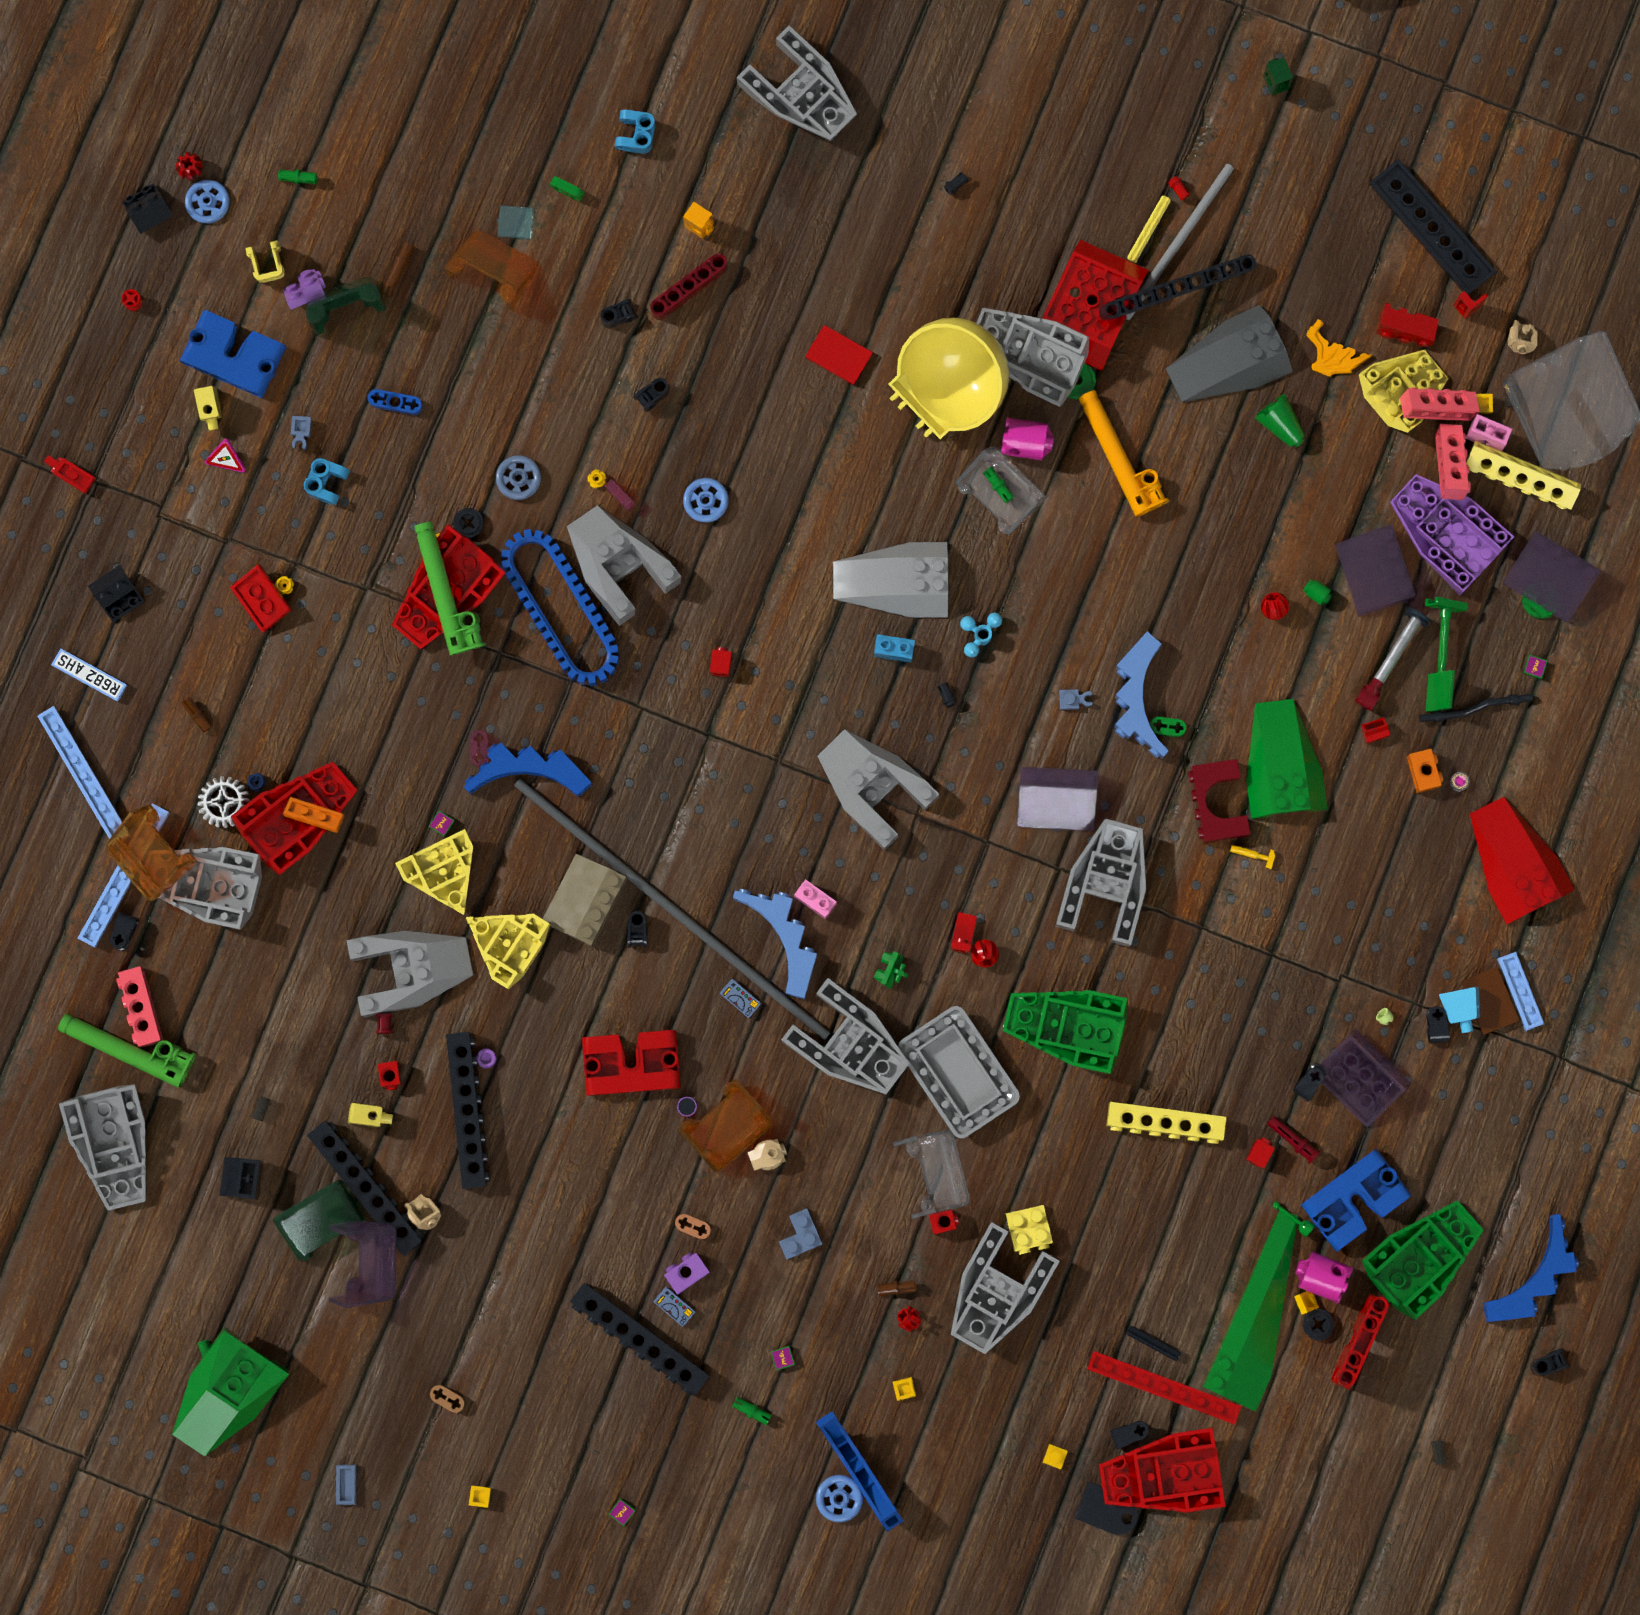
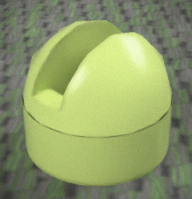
M1383 1008L1378 1012L1376 1020L1383 1025H1389V1021H1393V1014L1387 1008Z

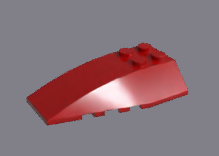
M447 524L437 537L457 612L458 614L467 611L471 612L483 603L506 572L496 560L472 540ZM422 557V562L414 575L413 582L409 586L407 595L392 623L394 628L420 649H423L443 633Z
M331 762L310 771V773L304 776L294 778V780L288 783L278 785L272 790L262 792L234 813L231 819L246 842L260 855L262 861L277 874L281 875L307 855L327 831L326 829L285 817L283 813L290 797L341 813L356 794L357 789L336 764Z
M1505 797L1469 814L1475 839L1477 840L1483 872L1487 881V888L1506 925L1575 891L1556 854Z
M1213 1427L1173 1433L1099 1464L1105 1504L1186 1513L1226 1507Z

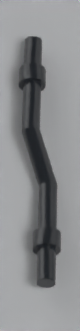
M1509 694L1508 697L1485 699L1464 710L1434 711L1432 714L1419 715V722L1434 721L1436 723L1443 722L1445 719L1467 717L1488 706L1518 705L1521 702L1533 701V695Z

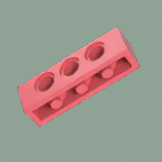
M1413 387L1407 389L1400 397L1404 418L1472 421L1480 412L1476 392L1467 390L1451 391L1450 389L1434 390L1433 388L1417 389Z
M1440 424L1435 433L1441 499L1464 500L1471 489V483L1467 477L1469 474V466L1466 465L1467 449L1464 447L1466 434L1463 433L1462 425Z
M139 966L118 972L117 984L124 993L122 1002L124 1007L128 1008L129 1015H127V1021L134 1030V1033H132L134 1044L143 1048L163 1041L144 968ZM137 984V993L131 994L130 987ZM137 1003H142L143 1010L139 1013H136L135 1005ZM143 1021L148 1022V1028L145 1031L140 1030V1024Z

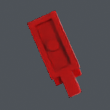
M48 455L44 461L52 467L51 472L55 476L84 494H87L96 480L95 477L64 458L59 457L58 460H55Z

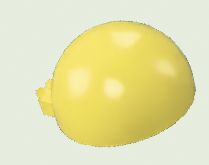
M942 318L927 323L915 331L901 349L898 358L897 376L889 383L890 387L895 391L890 400H896L899 396L904 400L899 404L898 408L901 410L905 405H908L920 417L921 421L916 427L919 429L925 424L929 427L924 434L926 438L932 432L941 439L949 431H966L978 427L994 415L1004 400L1009 383L1007 357L995 336L985 327L973 321L961 318Z

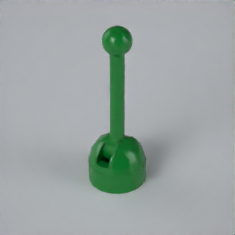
M1275 1201L1273 1203V1208L1279 1209L1299 1225V1232L1307 1238L1316 1225L1308 1220L1301 1222L1281 1207L1279 1202Z

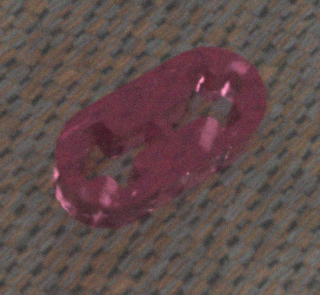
M612 479L604 485L607 491L628 512L635 506L632 499Z
M482 730L474 731L470 738V761L476 767H481L488 760L489 740L487 734ZM479 734H481L482 738H485V740L481 741V747H478V742L474 740L478 738ZM478 750H480L481 756L484 757V759L480 760V763L473 759L477 756Z

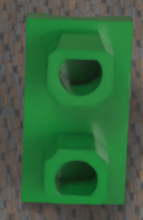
M894 951L893 954L884 952L881 962L888 966L886 971L876 970L874 978L886 988L892 989L894 982L899 983L901 977H908V974L904 972L906 965L902 964L904 957Z

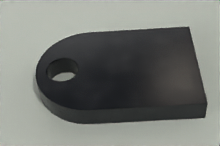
M1088 1481L1074 1519L1111 1534L1122 1535L1134 1528L1138 1519V1512L1136 1507L1105 1504L1103 1488ZM1124 1513L1132 1515L1133 1520L1130 1524L1122 1522L1121 1518Z

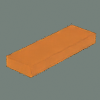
M290 797L283 813L285 817L338 833L345 817L342 813Z

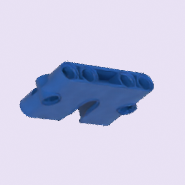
M203 310L195 329L189 334V341L179 361L202 373L263 398L271 379L277 373L278 364L287 347L276 340L252 331L241 345L237 355L231 358L229 353L234 344L237 331L235 322ZM197 336H203L201 342H195ZM265 366H272L269 372H263Z
M1377 1148L1301 1204L1302 1208L1315 1223L1317 1229L1324 1235L1336 1252L1367 1230L1359 1211L1351 1201L1353 1195H1358L1381 1218L1412 1196L1397 1176L1396 1171L1390 1167ZM1384 1172L1391 1173V1182L1383 1180L1382 1175ZM1322 1218H1327L1330 1221L1328 1229L1321 1226L1320 1221Z

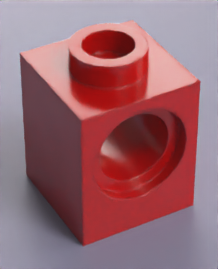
M717 647V650H712L710 675L729 677L732 653L727 648Z
M392 1061L378 1064L381 1087L386 1088V1091L398 1089V1086L402 1085L399 1062ZM389 1071L395 1073V1078L391 1082L386 1081L385 1078L386 1073Z
M1265 1138L1261 1140L1256 1139L1245 1160L1264 1169L1275 1149L1271 1146L1272 1142Z
M952 1210L929 1215L933 1235L955 1230L956 1225L959 1224L957 1213L953 1214ZM942 1216L950 1219L948 1227L940 1226L939 1219Z

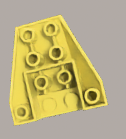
M1425 350L1374 363L1359 374L1363 395L1368 403L1389 427L1407 433L1419 425L1423 419L1404 418L1400 397L1407 389L1413 387L1417 389L1433 388L1434 390H1442L1449 379Z

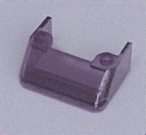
M363 1221L329 1225L330 1230L345 1235L350 1240H359V1277L348 1281L345 1295L329 1297V1301L347 1309L392 1299L396 1292V1229L387 1223Z

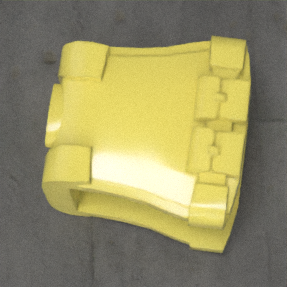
M278 241L270 242L277 271L270 273H260L255 249L253 247L246 248V254L252 261L253 275L259 283L278 280L285 275V270L279 256L281 247Z

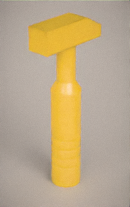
M1231 845L1230 852L1254 859L1266 860L1265 868L1272 869L1275 859L1274 850H1270L1269 856L1259 854L1257 851Z

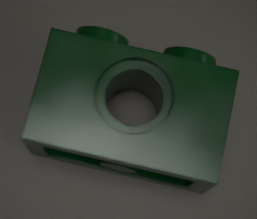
M1283 57L1281 59L1274 58L1268 62L1263 78L1271 95L1274 96L1289 90L1293 76Z

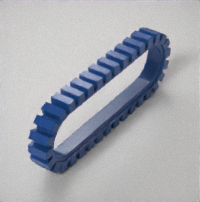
M531 529L524 530L525 537L523 538L519 532L514 534L513 537L516 542L514 543L508 539L505 546L509 550H502L501 557L505 560L501 561L505 571H508L505 575L509 582H512L511 585L515 592H518L517 595L521 602L526 601L523 604L527 612L532 611L529 614L533 622L538 621L535 624L539 632L547 629L541 634L546 642L553 639L547 643L552 652L559 649V651L554 653L558 663L565 659V661L560 663L564 673L570 670L567 676L572 681L578 677L577 683L585 686L587 679L590 686H597L596 678H599L602 684L608 681L605 673L613 676L616 669L611 665L618 666L619 657L614 656L619 654L617 644L612 645L616 641L611 633L604 636L610 632L607 625L604 623L598 626L604 622L601 615L598 613L592 616L597 613L594 604L586 606L591 603L588 594L580 596L585 593L582 584L574 586L579 583V579L573 573V569L567 563L558 544L552 545L554 543L553 538L548 534L544 537L543 531L539 530L535 531L534 536ZM532 543L544 547L606 648L607 660L599 670L592 673L579 670L566 653L515 568V554L523 545Z

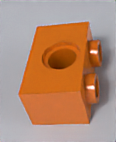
M1432 749L1412 753L1407 756L1417 794L1442 786L1443 776L1441 771L1437 770L1436 764H1438L1436 753L1432 752ZM1423 766L1429 767L1430 775H1424L1421 768Z

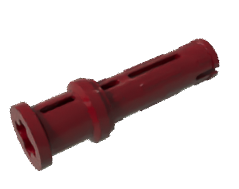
M1275 1115L1266 1124L1295 1148V1153H1300L1307 1159L1308 1164H1311L1321 1152L1319 1149L1313 1148L1307 1139H1301L1276 1118Z

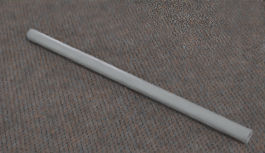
M1226 164L1138 292L1153 287L1234 170L1231 165ZM1144 295L1141 296L1142 302L1146 298ZM1135 312L1128 314L1126 319L1130 321Z

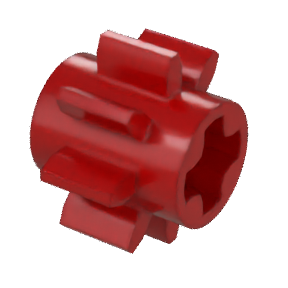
M910 1306L907 1309H902L897 1316V1320L900 1322L898 1326L908 1332H911V1329H917L921 1324V1317L919 1316L921 1312Z

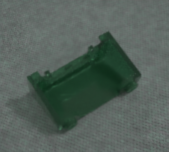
M369 276L324 291L325 296L305 304L306 316L316 336L325 333L324 325L330 321L327 312L363 300L365 307H373L377 313L386 310L378 285Z
M337 1180L277 1215L272 1221L297 1260L305 1262L312 1258V1253L322 1245L346 1231L353 1229L355 1232L364 1227L363 1223L366 1219L344 1181Z

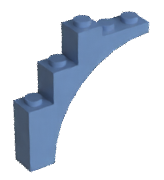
M1147 631L1116 666L1117 674L1124 680L1127 678L1129 681L1115 696L1117 699L1116 703L1121 708H1127L1128 710L1118 720L1114 728H1116L1115 732L1123 739L1126 737L1129 740L1134 734L1136 736L1135 740L1142 746L1144 744L1150 748L1149 752L1154 757L1163 759L1168 750L1151 729L1143 703V683L1146 670L1151 659L1161 647V643Z
M740 889V891H735L733 900L748 905L760 913L780 936L788 960L786 995L805 1000L817 953H814V949L808 947L799 949L805 926L798 920L791 919V922L787 921L793 899L790 898L789 894L783 892L774 894L771 901L769 900L770 897L758 894L757 897L750 895L751 892L748 890Z

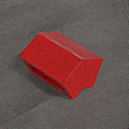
M1384 717L1361 725L1366 744L1390 736L1388 724Z

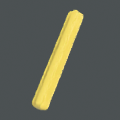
M1161 196L1127 257L1129 261L1137 262L1171 201L1168 197Z

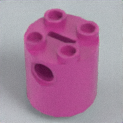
M1007 417L1001 454L1042 461L1052 451L1054 436L1047 423Z
M1312 1251L1307 1260L1300 1259L1295 1274L1299 1278L1298 1288L1339 1304L1342 1294L1347 1289L1348 1282L1346 1281L1350 1277L1353 1267Z

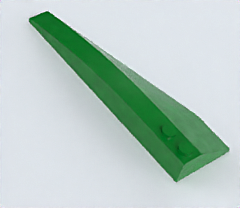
M1280 1210L1202 1385L1203 1388L1255 1412L1272 1376L1297 1223Z

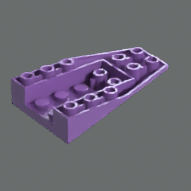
M1417 474L1390 501L1420 555L1459 596L1514 538L1510 532L1471 498L1465 496L1464 500L1441 499L1440 485Z

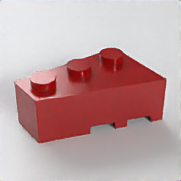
M1385 303L1380 313L1376 334L1385 339L1397 338L1400 342L1404 343L1416 342L1422 347L1432 346L1435 341L1439 319L1416 313V315L1406 313L1407 309L1400 308V311L1390 308L1391 304Z

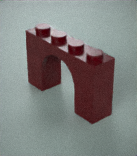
M1237 759L1191 766L1188 772L1189 783H1193L1194 790H1191L1192 801H1196L1197 809H1194L1195 819L1199 820L1200 828H1197L1198 837L1202 839L1203 844L1243 838L1250 835L1247 815L1219 818L1213 815L1206 805V793L1209 788L1219 783L1238 781L1241 778Z

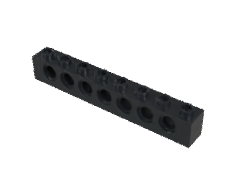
M470 1032L446 1034L462 1189L487 1187V1182H490L489 1170H485L488 1156L487 1151H483L486 1137L485 1132H481V1124H484L483 1113H479V1105H482L481 1094H477V1086H480L479 1074H475V1067L478 1066L477 1055H473L472 1048L476 1047L475 1036H471ZM465 1047L467 1055L463 1058L458 1057V1050ZM465 1066L468 1067L469 1074L466 1077H461L460 1069ZM464 1086L471 1087L470 1095H462L461 1091ZM472 1105L473 1113L468 1116L465 1115L464 1107ZM469 1124H473L476 1128L472 1135L466 1133V1127ZM472 1143H475L478 1147L475 1154H469L468 1146ZM472 1163H478L480 1166L479 1171L475 1174L470 1172V1165Z
M323 1121L307 1134L308 1138L400 1253L406 1257L424 1242L421 1239L423 1234L417 1227L412 1228L409 1224L411 1220L405 1212L400 1213L397 1209L399 1205L393 1197L388 1198L385 1194L387 1190L381 1182L376 1183L373 1179L375 1175L369 1167L364 1168L360 1163L363 1160L359 1154L351 1152L348 1148L351 1146L344 1136L342 1138L339 1137L336 1133L339 1130L332 1121L330 1123ZM334 1137L335 1145L330 1148L327 1147V1138ZM346 1152L347 1160L342 1163L339 1162V1153ZM358 1167L359 1175L355 1178L351 1177V1168ZM365 1182H370L371 1190L367 1193L363 1192L362 1185ZM377 1197H382L384 1201L380 1208L374 1205V1200ZM389 1212H394L396 1215V1219L392 1223L386 1220V1215ZM401 1227H406L408 1230L405 1238H400L398 1235Z
M586 1283L582 1284L570 1302L573 1304L572 1308L580 1314L585 1312L589 1315L587 1319L596 1326L598 1323L605 1327L603 1331L610 1337H613V1335L617 1336L622 1346L626 1349L629 1347L633 1348L636 1351L634 1354L643 1361L645 1358L651 1362L650 1366L657 1372L664 1371L667 1374L665 1378L673 1384L676 1382L680 1383L683 1386L681 1390L689 1396L692 1393L697 1395L710 1377ZM590 1300L597 1302V1308L594 1311H589L587 1308V1303ZM607 1311L613 1315V1319L609 1323L604 1322L602 1319L603 1314ZM621 1323H626L629 1327L628 1332L624 1335L618 1331V1326ZM636 1335L644 1337L643 1345L636 1346L634 1344V1337ZM653 1346L658 1347L660 1350V1355L657 1358H653L649 1354V1350ZM668 1358H672L676 1362V1366L672 1370L665 1367V1361ZM683 1370L691 1372V1379L689 1381L681 1379L680 1375Z

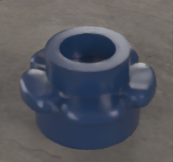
M260 773L250 775L248 778L249 789L255 792L262 791L263 787L266 786L264 776Z

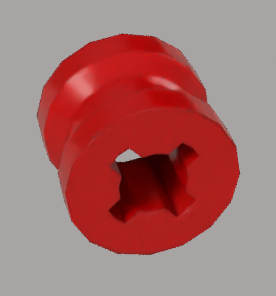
M128 289L122 294V303L128 310L137 311L141 308L143 301L136 290Z

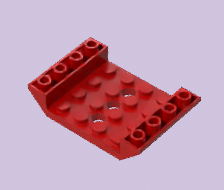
M1080 240L1068 261L1042 319L1057 321L1089 336V353L1085 364L1102 371L1127 315L1105 321L1100 317L1099 310L1106 303L1137 293L1149 270ZM1074 288L1078 289L1080 291V295L1078 297H1072L1070 295V290ZM1094 296L1098 302L1095 305H1090L1087 302V298ZM1125 301L1124 306L1126 309L1129 310L1130 304L1129 302Z

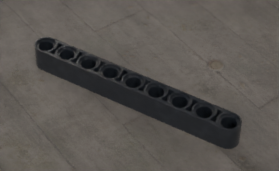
M1243 255L1102 305L1099 315L1103 320L1110 321L1252 271L1256 267V260L1252 255ZM1243 260L1247 262V268L1243 266ZM1226 266L1230 267L1231 274L1226 272ZM1209 272L1214 274V280L1210 279ZM1193 277L1197 280V286L1192 283ZM1176 283L1181 287L1180 292L1175 289ZM1159 289H1161L1164 293L1163 298H1161L1158 294ZM1142 295L1147 298L1146 304L1141 300ZM1125 301L1129 302L1130 304L1129 310L1126 309L1124 306ZM1108 307H1111L1113 310L1112 316L1107 312Z

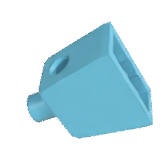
M1479 986L1439 994L1449 1022L1451 1024L1460 1022L1462 1033L1473 1031L1471 1020L1480 1018Z

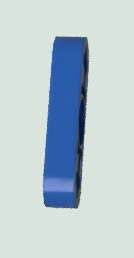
M374 389L368 394V401L374 408L410 415L419 414L423 408L421 400L415 396ZM379 394V397L381 399H386L387 405H384L385 402L382 400H378L377 403H375L372 397H376V395ZM394 397L399 398L401 401L397 407L390 405V400ZM404 399H406L407 404H413V401H416V404L418 405V407H415L414 410H412L411 407L408 405H405V409H402L404 406Z

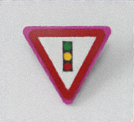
M224 439L205 460L207 465L242 473L246 470L228 439Z

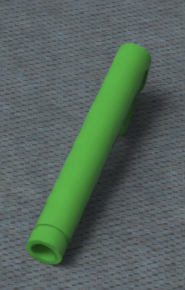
M433 522L415 525V532L449 654L456 655L486 646V643L482 642L479 632L481 628L478 614L470 611L459 614L457 612L436 533L433 530ZM468 615H471L473 618V623L471 625H468L466 623V617Z
M68 1013L63 1016L58 1026V1031L64 1034L67 1033L68 1036L177 1088H180L184 1083L196 1058V1053L189 1054L181 1050V1047L165 1040L160 1041L151 1054L91 1024L74 1018ZM164 1045L170 1046V1052L167 1055L162 1054V1047ZM171 1071L176 1073L174 1078L169 1076Z

